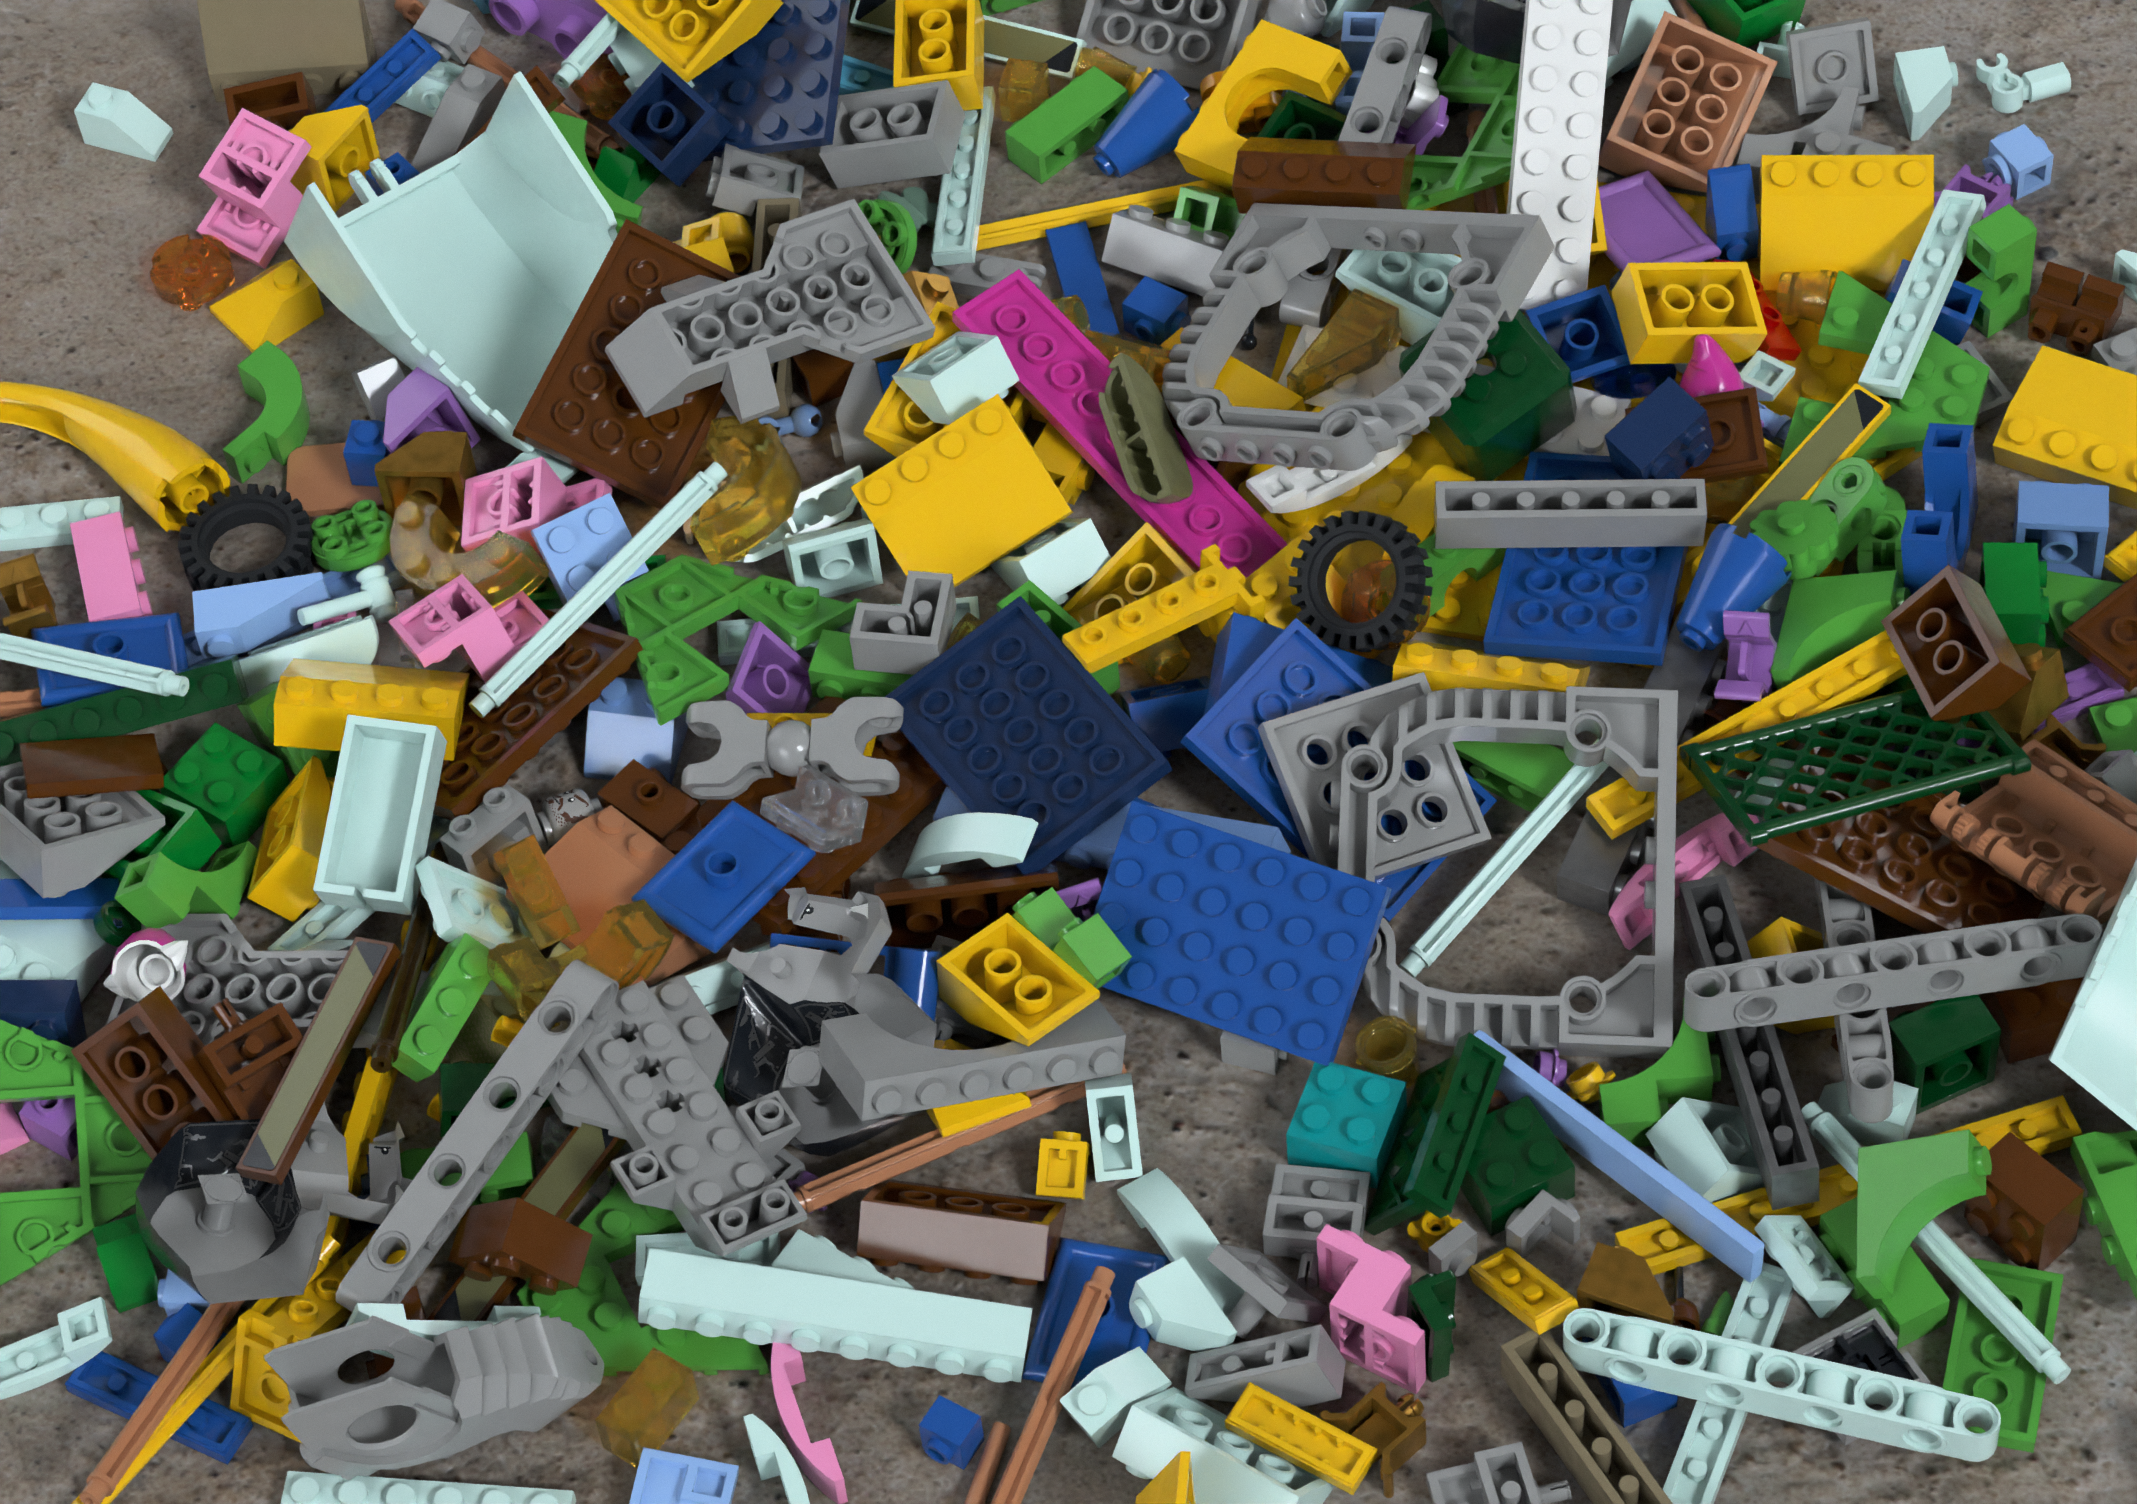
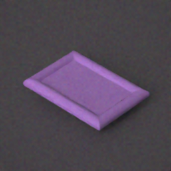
M1649 170L1599 187L1607 251L1604 253L1621 272L1624 271L1628 263L1703 262L1721 255L1719 247Z

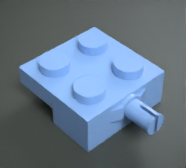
M610 493L545 523L530 532L549 569L548 575L563 605L632 539ZM645 562L621 586L646 574L649 570ZM614 592L605 601V604L613 621L617 622L621 619L615 605Z

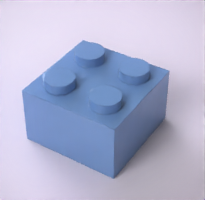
M2019 481L2012 543H2038L2039 561L2047 562V571L2101 580L2109 528V486L2092 485L2089 483L2069 484L2045 481Z

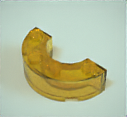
M736 416L711 420L706 447L714 461L725 469L728 476L725 478L726 483L719 487L692 515L690 529L711 566L725 561L735 562L744 558L751 548L767 538L793 515L794 506L799 498L801 476L774 426L770 423L767 425L760 424L758 418L742 424Z
M407 494L395 510L390 532L391 557L397 570L421 599L463 574L487 602L495 608L520 591L529 596L549 576V569L546 563L529 542L497 530L486 543L474 550L453 554L454 547L461 534L437 505Z
M645 899L626 905H617L606 911L600 924L592 934L577 947L562 955L545 958L531 939L526 937L511 943H502L493 949H489L487 968L491 980L525 1022L572 961L579 959L619 983V990L630 986L640 975L643 979L647 980L653 974L667 954L674 935ZM557 1022L552 1028L559 1026L560 1022Z

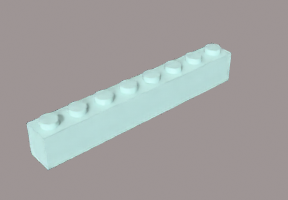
M649 1248L639 1296L638 1322L649 1324L661 1330L672 1328L696 1331L706 1337H719L722 1335L741 1338L756 1345L773 1344V1342L791 1344L793 1348L802 1352L823 1351L841 1354L843 1357L852 1360L868 1358L887 1361L894 1366L903 1368L918 1366L937 1369L939 1372L947 1375L963 1373L982 1376L998 1383L1008 1381L1021 1383L1033 1308Z

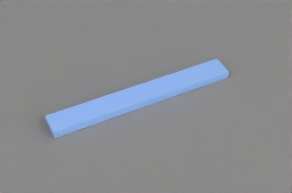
M1479 1030L1474 1034L1506 1056L1495 1089L1502 1091L1510 1102L1528 1096L1555 1136L1746 1281L1751 1283L1762 1273L1764 1242L1485 1032Z

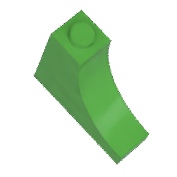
M1890 570L1793 580L1771 667V673L1777 690L1826 664L1842 652L1885 631L1881 620L1911 596L1909 588H1903L1898 571Z
M1969 1129L1858 1148L1856 1278L1874 1299L1893 1297L1894 1283L1900 1262L1911 1242L1931 1220L1962 1201L1986 1195V1176L1992 1172L1991 1156L1987 1147L1981 1146Z

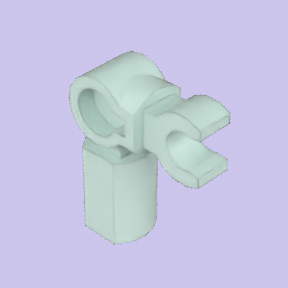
M2002 53L1996 54L1995 67L1986 66L1982 59L1976 60V76L1979 81L1987 85V89L1992 95V106L2001 113L2018 111L2022 107L2024 100H2029L2031 103L2067 93L2071 90L2070 73L2063 62L2024 72L2020 78L2008 69V59Z

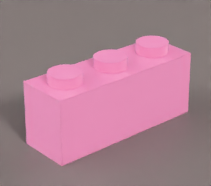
M121 512L70 523L89 622L153 615L147 590L140 592L139 588L140 584L146 583L141 559H133L132 553L140 551L135 529L133 526L125 527Z

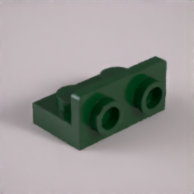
M1451 1269L1439 1274H1426L1417 1279L1414 1284L1408 1286L1407 1317L1425 1331L1426 1374L1431 1383L1449 1376L1450 1355L1454 1354L1451 1338L1452 1330L1456 1328L1454 1318L1456 1276Z

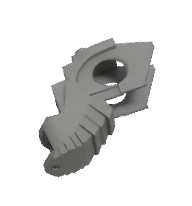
M539 1313L518 1320L512 1317L495 1325L488 1323L469 1331L468 1326L451 1330L434 1337V1342L412 1334L404 1327L372 1315L365 1321L275 1348L264 1356L265 1361L287 1383L291 1403L288 1405L289 1412L281 1417V1420L302 1442L299 1448L302 1458L310 1467L340 1475L346 1480H351L355 1476H369L380 1469L398 1470L403 1467H410L441 1458L448 1459L458 1452L502 1433L514 1430L537 1432L587 1397L601 1384L604 1374V1362L584 1331L572 1327L571 1322L562 1321L560 1317H549V1315L540 1317ZM382 1350L389 1352L394 1357L395 1362L388 1372L368 1381L343 1382L337 1374L340 1365L346 1359L358 1353Z

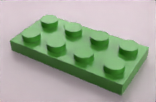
M1970 1258L2052 1344L2064 1274ZM1960 1290L1942 1388L1947 1391L1990 1401L1998 1408L2001 1415L1997 1446L2034 1453L2047 1375L2044 1372L2039 1373ZM1980 1427L1967 1428L1973 1433L1981 1434L1986 1432Z

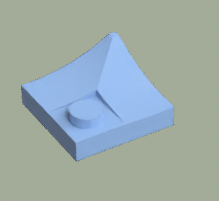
M643 1447L629 1504H731L739 1476V1466Z

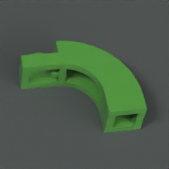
M266 341L237 365L245 393L265 406L259 418L222 449L231 477L241 484L255 473L261 471L272 458L285 466L290 453L302 446L309 428L310 412L300 374L293 361L269 341Z

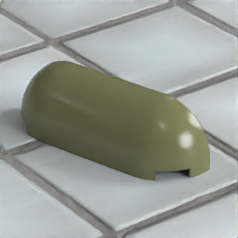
M1121 352L1108 366L1113 370L1108 377L1104 393L1099 392V405L1124 477L1131 491L1146 501L1156 504L1177 503L1192 494L1193 482L1168 410L1158 387L1149 374L1134 359Z

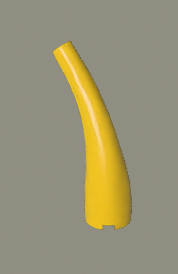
M0 381V422L35 429L78 448L104 469L166 532L169 530L180 532L181 526L188 527L186 517L190 512L200 516L197 505L201 501L205 500L211 507L215 505L212 494L221 491L222 495L224 494L226 497H229V487H231L227 471L204 449L178 431L148 416L88 395L35 384Z

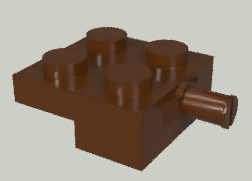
M225 998L211 1007V1010H213L225 1029L224 1034L202 1047L195 1057L235 1120L261 1119L303 1036L281 1002L252 1019L241 1021L229 999Z

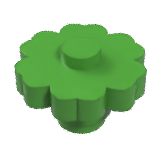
M1808 500L1782 502L1777 507V510H1764L1749 524L1751 533L1767 542L1784 557L1788 564L1783 571H1791L1792 574L1789 580L1806 579L1814 576L1818 571L1820 561L1827 558L1831 551L1838 546L1837 534L1840 530L1837 515L1827 505L1812 507L1811 502Z

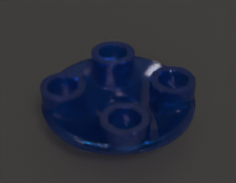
M1628 364L1592 376L1590 381L1593 389L1602 395L1617 399H1635L1649 396L1668 377L1675 380L1677 371L1675 364Z

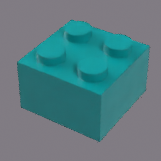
M1314 1062L1286 1133L1288 1165L1370 1172V1187L1377 1189L1407 1109L1406 1082L1330 1062L1328 1066Z

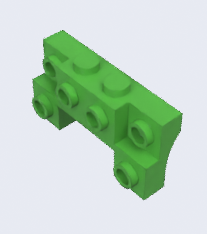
M2131 1130L2119 1133L2094 1131L2073 1137L2070 1153L2088 1191L2087 1197L2083 1198V1209L2086 1219L2091 1226L2097 1225L2102 1236L2100 1240L2101 1250L2106 1263L2109 1266L2115 1265L2122 1282L2128 1280L2137 1300V1131Z

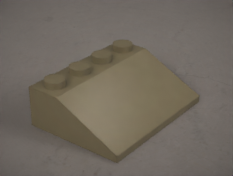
M197 0L208 75L216 102H225L223 89L303 72L313 90L314 96L342 94L377 61V53L363 0Z

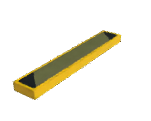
M1855 383L1728 524L1737 526L1733 534L1745 539L1749 532H1751L1750 522L1756 519L1760 512L1764 510H1777V507L1785 501L1808 500L1828 472L1838 462L1851 458L1891 414V405ZM1704 550L1692 562V571H1694L1695 573L1701 561Z

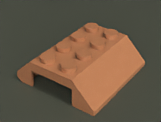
M2035 739L2021 747L2030 758L2031 771L2015 776L2011 774L2001 776L1998 785L1963 808L1957 805L1960 793L1956 790L1939 801L1930 815L1931 823L1940 833L1957 843L1963 850L1983 860L1995 868L1998 873L2007 876L2031 892L2036 898L2045 901L2064 915H2089L2098 920L2101 925L2110 919L2137 858V805Z

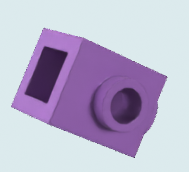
M75 1098L25 1101L18 1114L28 1137L72 1162L78 1154Z

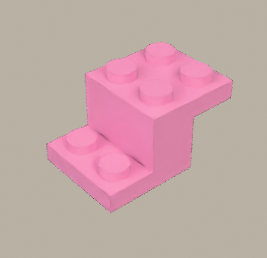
M242 108L198 176L218 197L196 231L213 243L266 269L284 241L303 195L290 180L310 151L311 145L301 137Z
M542 456L466 479L461 546L470 556L508 544L525 566L546 565L530 533L531 530L608 493L612 496V485L604 480L594 478L566 487Z
M461 574L388 622L398 638L424 668L432 663L446 659L452 650L456 649L486 683L549 619L522 590L493 608L466 577Z
M1326 1224L1316 1240L1319 1288L1335 1295L1329 1303L1331 1340L1344 1359L1417 1394L1426 1380L1425 1331L1407 1317L1408 1286L1412 1285L1411 1265L1407 1264L1400 1255L1393 1251H1381L1365 1243L1360 1236L1352 1231H1340Z

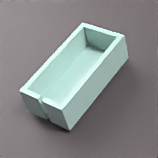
M347 715L313 891L325 904L365 909L367 902L375 911L405 915L413 914L420 885V879L415 866L425 858L447 740L437 726Z

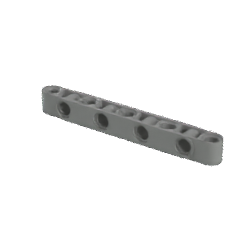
M1395 6L1387 8L1338 141L1393 143L1432 29L1431 13ZM1392 61H1399L1394 64H1389ZM1368 130H1375L1374 132H1371V133H1364L1365 131H1368ZM1331 248L1324 261L1306 269L1288 281L1289 288L1280 303L1279 320L1281 323L1302 327L1303 324L1317 328L1326 327L1338 292L1342 286V282L1335 277L1336 271L1353 249ZM1319 270L1325 271L1319 275H1312V273Z
M1814 878L1823 947L1831 948L1876 941L1870 905L1862 903L1853 896ZM1886 1008L1833 1015L1843 1081L1846 1082L1851 1114L1857 1120L1864 1123L1882 1122L1891 1115L1893 1109V1054Z
M2070 914L2042 919H2023L1748 959L1733 964L1700 968L1688 974L1685 980L1684 1020L1694 1030L1712 1032L1746 1026L1758 1027L2081 978L2085 977L2102 938V926L2092 916Z
M579 959L572 961L565 968L345 1275L336 1292L335 1299L338 1304L353 1312L357 1303H401L608 1012L618 994L619 983ZM557 1022H570V1025L564 1031L551 1032V1028ZM507 1096L517 1097L510 1107L505 1109L496 1108L501 1099ZM451 1173L462 1174L455 1184L451 1186L441 1185L447 1175ZM397 1250L406 1251L404 1258L400 1262L395 1264L386 1263L388 1256L392 1252Z

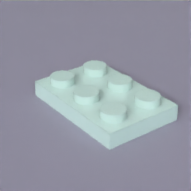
M427 856L415 866L421 882V893L428 902L434 920L433 928L441 939L451 942L467 933L502 957L503 961L501 963L506 967L515 968L530 975H534L545 966L536 939L528 938L522 933L517 922L518 912L514 911L507 903V898L505 897L506 889L430 856Z

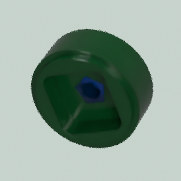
M116 900L106 902L93 919L98 935L105 942L115 947H119L133 933L141 930V922Z

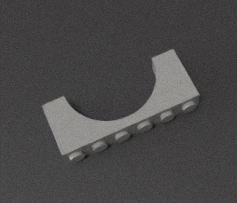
M1098 999L1029 1047L1015 1041L1000 1046L975 1050H949L927 1047L894 1036L874 1023L866 1013L822 1020L819 1061L861 1121L894 1114H905L1122 1074L1126 1034Z

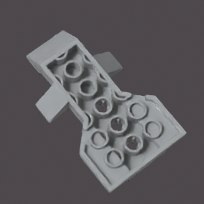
M851 199L781 223L764 268L727 282L703 275H696L662 287L661 294L666 303L649 308L606 346L605 353L644 418L682 405L685 394L723 381L721 392L742 424L779 410L780 404L770 364L812 349L860 364L933 338L936 327L855 199Z
M187 914L179 923L161 927L176 941L188 940L185 957L186 975L184 986L171 1001L205 1046L220 1038L225 1032L217 1016L211 1010L212 1006L225 998L229 999L241 1021L252 1019L281 1002L304 1037L354 941L323 940L296 951H255L227 914ZM143 924L141 925V930L147 928ZM397 959L352 1048H369L371 1050L399 959ZM424 970L421 971L414 998L430 974ZM117 995L107 1023L135 1004L136 1001Z
M683 974L651 988H648L643 980L618 990L612 1006L547 1097L562 1123L581 1127L582 1123L608 1129V1135L627 1140L634 1152L611 1161L610 1167L633 1203L673 1211L694 1245L703 1250L723 1257L807 1220V1213L784 1179L776 1181L766 1166L801 1130L800 1122L780 1092L776 1090L737 1107L734 1117L715 1089L717 1077L727 1055L729 1042ZM560 1021V1025L552 1028L551 1032L564 1031L570 1025V1022Z

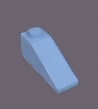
M318 572L193 591L194 629L203 659L222 658L232 654L248 652L299 623L298 609L330 600L323 573Z

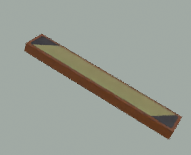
M355 937L236 1166V1170L242 1177L282 1185L401 953L395 943Z
M582 1123L581 1127L575 1126L520 1199L566 1221L627 1140L608 1135L609 1130L586 1123ZM463 1272L427 1320L486 1321L493 1307L501 1306L521 1278L499 1276L493 1277L489 1282L472 1279Z

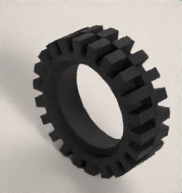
M248 484L247 494H241L238 485L229 487L232 497L224 499L221 491L212 494L215 505L211 507L205 500L201 501L197 505L200 516L190 512L186 517L188 527L181 526L179 532L181 540H178V549L187 579L193 591L311 574L314 570L312 562H316L311 549L314 533L306 510H303L302 503L297 498L292 501L289 492L282 489L277 496L275 486L266 485L262 494H260L257 484ZM265 523L278 528L286 536V543L279 556L270 564L254 571L243 573L229 572L220 569L210 560V552L218 538L228 530L240 525Z
M1345 511L1341 512V517L1333 515L1324 519L1326 524L1324 527L1315 525L1309 531L1313 536L1310 541L1302 539L1297 548L1304 551L1302 557H1293L1291 566L1298 568L1297 576H1289V586L1296 587L1297 594L1291 595L1290 598L1292 605L1299 606L1302 610L1296 615L1300 622L1309 624L1310 627L1308 629L1317 637L1323 638L1322 642L1330 646L1359 652H1372L1371 649L1381 651L1390 648L1388 643H1399L1406 638L1403 635L1405 630L1414 631L1419 623L1414 618L1417 614L1425 615L1428 606L1422 604L1424 595L1431 597L1433 587L1425 585L1426 578L1433 577L1432 567L1424 566L1423 560L1429 558L1427 551L1417 546L1420 539L1415 533L1407 532V526L1392 520L1390 517L1367 511H1359V513ZM1370 540L1380 545L1389 554L1395 567L1396 587L1390 603L1383 612L1366 622L1351 623L1340 617L1332 608L1326 592V574L1330 563L1344 547L1357 541Z

